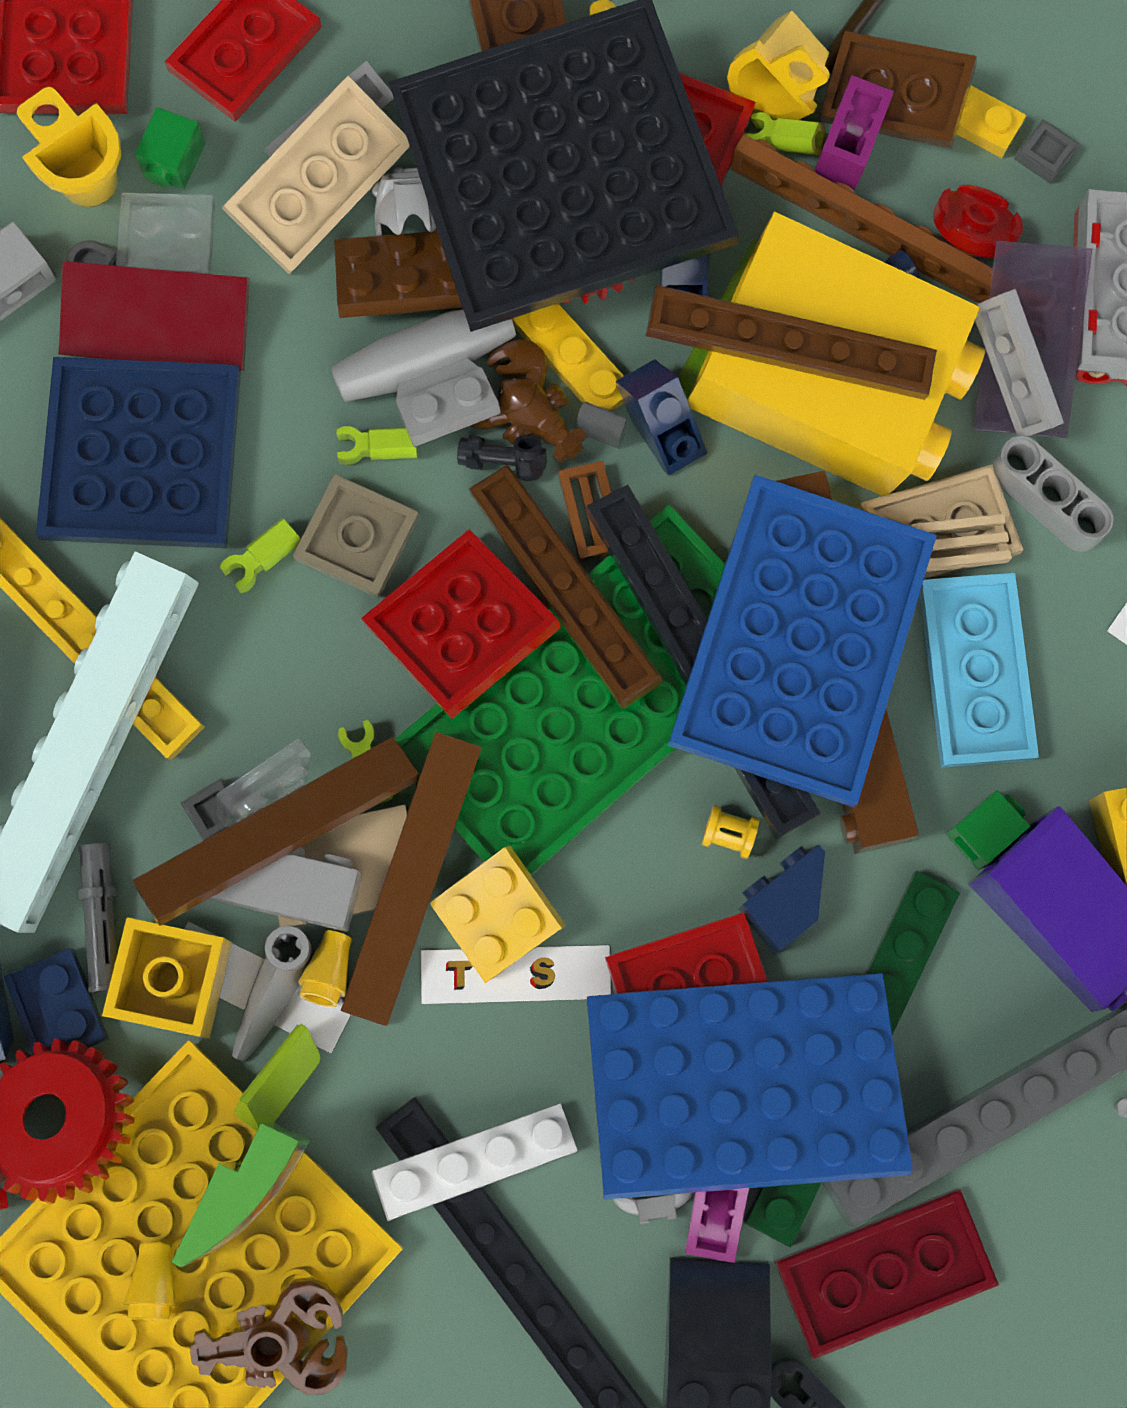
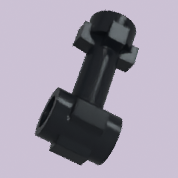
M531 434L517 437L513 443L514 447L485 444V439L481 438V436L469 435V438H460L457 461L458 465L476 470H481L483 463L515 466L516 475L519 479L534 481L539 479L543 475V470L546 469L547 453L546 449L542 448L540 438Z

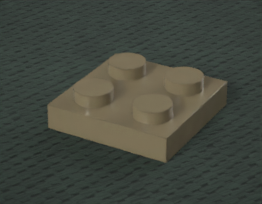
M334 474L293 554V558L303 565L379 599L420 518L419 512Z

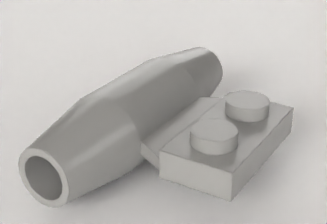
M463 309L447 312L379 338L333 365L330 369L343 402L397 392L395 402L413 446L416 447L501 414L499 403L483 368L477 366L473 361L516 336L512 319L470 332Z

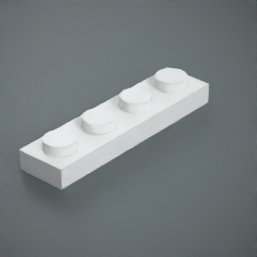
M560 1103L372 1171V1176L387 1221L573 1154L578 1150Z

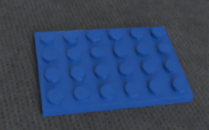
M755 474L743 506L668 746L851 807L856 806L863 788L937 535Z
M883 973L587 996L604 1200L906 1176L912 1173V1160Z

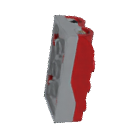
M1088 189L1074 213L1069 356L1071 367L1076 372L1075 378L1087 384H1105L1112 381H1120L1127 386V192Z

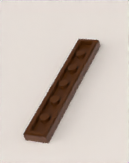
M656 285L654 289L645 336L922 400H925L930 393L937 352L936 349L659 285Z
M505 465L469 488L474 501L622 709L626 708L661 685L663 682L660 674L509 465Z
M435 732L340 1010L341 1012L384 1026L388 1025L482 747Z
M391 737L133 879L134 886L157 924L161 926L418 781V772L396 740Z

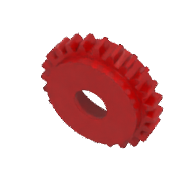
M54 1039L51 1050L49 1046L38 1041L34 1043V1055L31 1056L29 1053L19 1049L16 1051L18 1062L16 1065L11 1066L4 1062L0 1064L1 1072L4 1074L0 1078V1182L5 1181L3 1190L16 1195L20 1192V1198L35 1202L39 1196L40 1201L54 1204L57 1193L61 1199L74 1200L75 1187L90 1193L93 1191L91 1181L93 1176L104 1180L110 1177L105 1168L109 1160L121 1163L123 1158L115 1151L118 1143L130 1144L131 1141L130 1137L122 1133V1128L124 1125H130L135 1122V1118L125 1114L123 1108L132 1104L134 1099L128 1094L119 1092L128 1084V1081L118 1074L113 1075L118 1066L108 1059L102 1061L104 1053L92 1047L87 1050L86 1045L75 1040L68 1046V1043L60 1039ZM46 1094L55 1095L62 1100L66 1109L64 1125L51 1138L44 1140L35 1139L27 1132L24 1117L26 1110L37 1097Z

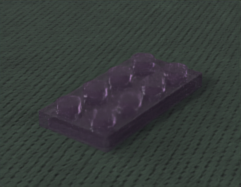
M996 241L989 299L1016 289L1064 421L1061 425L1033 435L1067 438L1093 248ZM985 349L980 369L973 429L1016 433Z

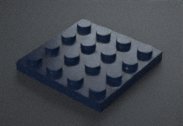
M53 357L36 536L40 540L227 548L241 378L239 365Z

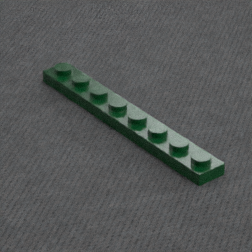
M915 871L912 874L864 974L883 973L892 1035L960 895V892L919 871ZM822 1182L761 1187L744 1224L791 1248Z

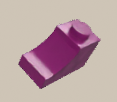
M851 75L814 169L818 175L833 183L840 182L846 184L855 191L868 162L894 91Z
M749 1188L695 1192L685 1254L735 1262Z

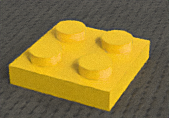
M511 846L500 850L430 902V905L484 983L496 977L566 926Z

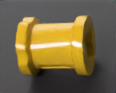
M714 804L701 845L709 847L711 844H715L740 852V858L748 859L756 838L760 818L754 816L750 820L722 812L721 806ZM723 827L732 831L741 833V836L721 831L720 828Z

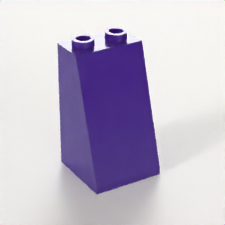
M1057 806L1034 820L1024 833L1005 848L968 885L1091 1012L1105 1010L1107 1007L1114 1011L1127 1000V886L1060 806Z

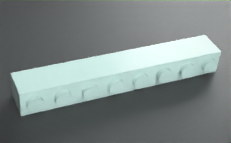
M136 551L131 560L126 561L121 566L117 574L116 587L118 588L110 605L106 604L97 616L95 622V630L97 632L90 647L85 648L78 656L74 666L75 679L69 691L64 692L59 697L53 711L55 721L48 736L42 737L37 743L32 755L34 765L27 780L20 782L15 789L11 799V805L13 806L6 824L0 826V924L18 933H35L199 584L189 575Z

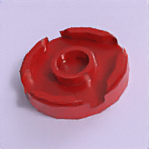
M959 185L957 191H951V187L944 190L933 210V221L940 234L955 247L972 255L985 258L1003 257L1013 251L1024 231L1022 218L1018 212L1013 216L1007 209L1010 203L1001 195L979 186Z

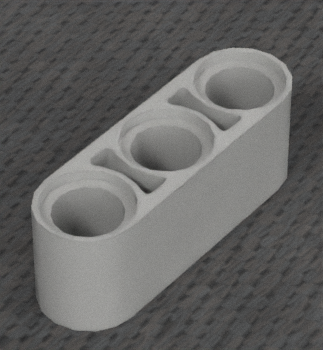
M1012 437L1006 441L993 460L992 464L1001 488L1073 551H1090L1098 545L1113 527L1114 517L1108 505L1030 437ZM1016 456L1024 462L1026 470L1021 471L1011 467L1007 457ZM1042 487L1055 489L1060 496V502H1053L1047 499L1043 494ZM1081 517L1091 521L1094 525L1095 533L1091 534L1083 531L1079 527L1077 519Z

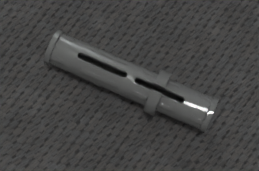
M109 843L78 846L82 889L77 890L78 900L83 901L85 946L89 981L88 993L107 992L109 990L117 958L113 898L118 897L117 887L112 886L109 851L111 848Z

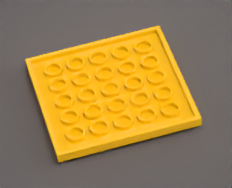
M188 1040L133 1097L134 1102L123 1108L125 1114L135 1118V1122L130 1125H124L122 1128V1133L130 1137L131 1141L130 1144L118 1143L115 1151L123 1158L121 1163L109 1160L105 1165L110 1177L104 1180L93 1176L91 1178L93 1191L90 1193L75 1187V1198L71 1201L61 1199L58 1193L54 1204L42 1202L38 1197L0 1236V1294L113 1408H258L285 1379L278 1369L273 1370L276 1380V1386L273 1388L268 1386L265 1388L248 1386L246 1384V1366H225L224 1364L216 1363L210 1376L199 1374V1367L192 1364L190 1356V1346L195 1340V1332L205 1328L214 1339L221 1337L223 1333L231 1332L235 1328L241 1327L237 1319L238 1312L246 1311L253 1306L258 1307L260 1304L266 1307L265 1316L271 1315L282 1290L293 1280L312 1277L326 1283L336 1293L344 1314L404 1249L384 1227L304 1151L297 1166L281 1190L243 1231L219 1249L183 1267L171 1263L176 1307L170 1308L169 1320L128 1319L129 1306L123 1304L138 1259L140 1244L160 1243L171 1245L170 1262H172L218 1164L232 1161L242 1164L257 1133L256 1130L234 1115L235 1107L244 1091L191 1040ZM318 1310L319 1315L326 1319L325 1329L314 1328L306 1324L294 1313L293 1317L305 1324L310 1331L308 1342L298 1356L300 1360L307 1355L333 1326L332 1320L326 1311Z

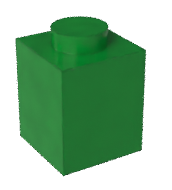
M156 107L136 149L135 156L147 180L161 187L173 185L185 190L206 143L197 121Z
M996 790L945 834L978 870L990 863L1024 833L1030 825L1023 819L1026 813L1022 806L1010 795L1006 794L1003 796Z

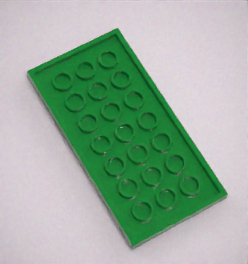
M668 505L652 518L650 523L705 617L708 619L725 564L682 517ZM611 555L587 575L660 674L663 682L661 685L622 709L559 621L561 626L559 630L454 718L451 719L436 703L395 738L418 772V781L435 732L482 747L454 830L483 863L503 848L511 846L531 876L534 875L677 749L668 746V742L686 684ZM548 607L547 609L557 618L552 609Z

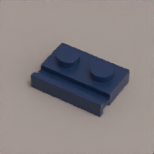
M66 949L24 967L23 970L3 976L33 1055L34 1043L38 1041L49 1046L51 1050L54 1039H60L68 1043V1046L75 1040L86 1045L87 1049L109 1040L92 993H88L89 986L74 949Z

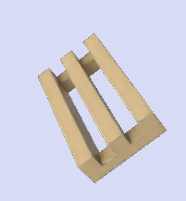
M1004 514L911 524V527L935 535L993 529V533L935 540L932 552L994 544L996 551L932 558L929 560L926 572L1009 563L1012 559L1011 550L1007 548L1009 538L1008 532L1004 530V524L1006 523Z

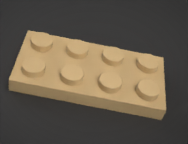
M347 76L227 201L222 209L275 262L290 274L410 147L407 137L375 102Z

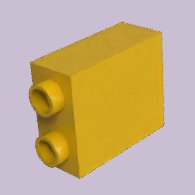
M774 212L751 253L730 302L936 349L929 396L922 400L708 351L687 399L690 409L880 496L889 495L910 474L928 481L940 464L952 435L951 429L934 422L943 396L946 393L959 400L962 399L973 383L985 355V348L967 340L980 307Z

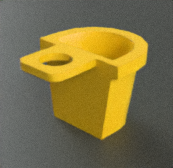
M790 11L777 18L756 42L742 49L734 57L727 75L730 92L755 101L753 113L764 112L770 115L772 120H777V118L796 120L812 114L816 109L817 104L813 99L817 87L825 84L830 76L828 69L825 67L829 52L793 11Z
M46 87L18 107L17 115L20 121L40 143L22 156L26 165L40 181L50 189L61 192L72 203L83 207L98 206L106 202L115 193L118 185L117 167L121 159V140L111 120L97 103L77 116L54 88ZM44 104H51L59 109L58 119L49 126L38 125L33 120L35 110Z

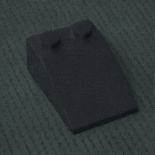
M669 1258L662 1408H770L772 1378L770 1265Z

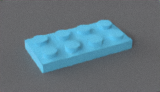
M1004 573L924 579L920 590V602L940 768L1035 761L1039 758L1016 574Z

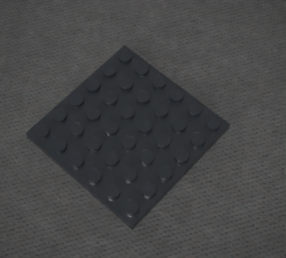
M635 0L389 82L470 332L739 244L736 226L652 0Z

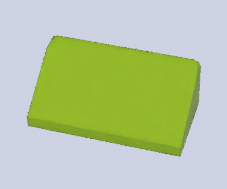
M301 1023L295 1026L239 1098L234 1115L256 1131L261 1123H274L320 1063V1053L305 1025Z

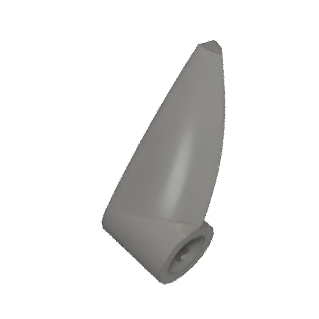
M289 925L279 927L273 930L266 939L264 946L266 957L245 1006L232 1057L244 1063L265 1039L289 1004L300 985L298 981L314 955L313 945L309 938L296 927ZM291 939H296V946L301 951L297 959L290 957L288 962H282L283 955L278 951L280 945L283 942L289 944Z

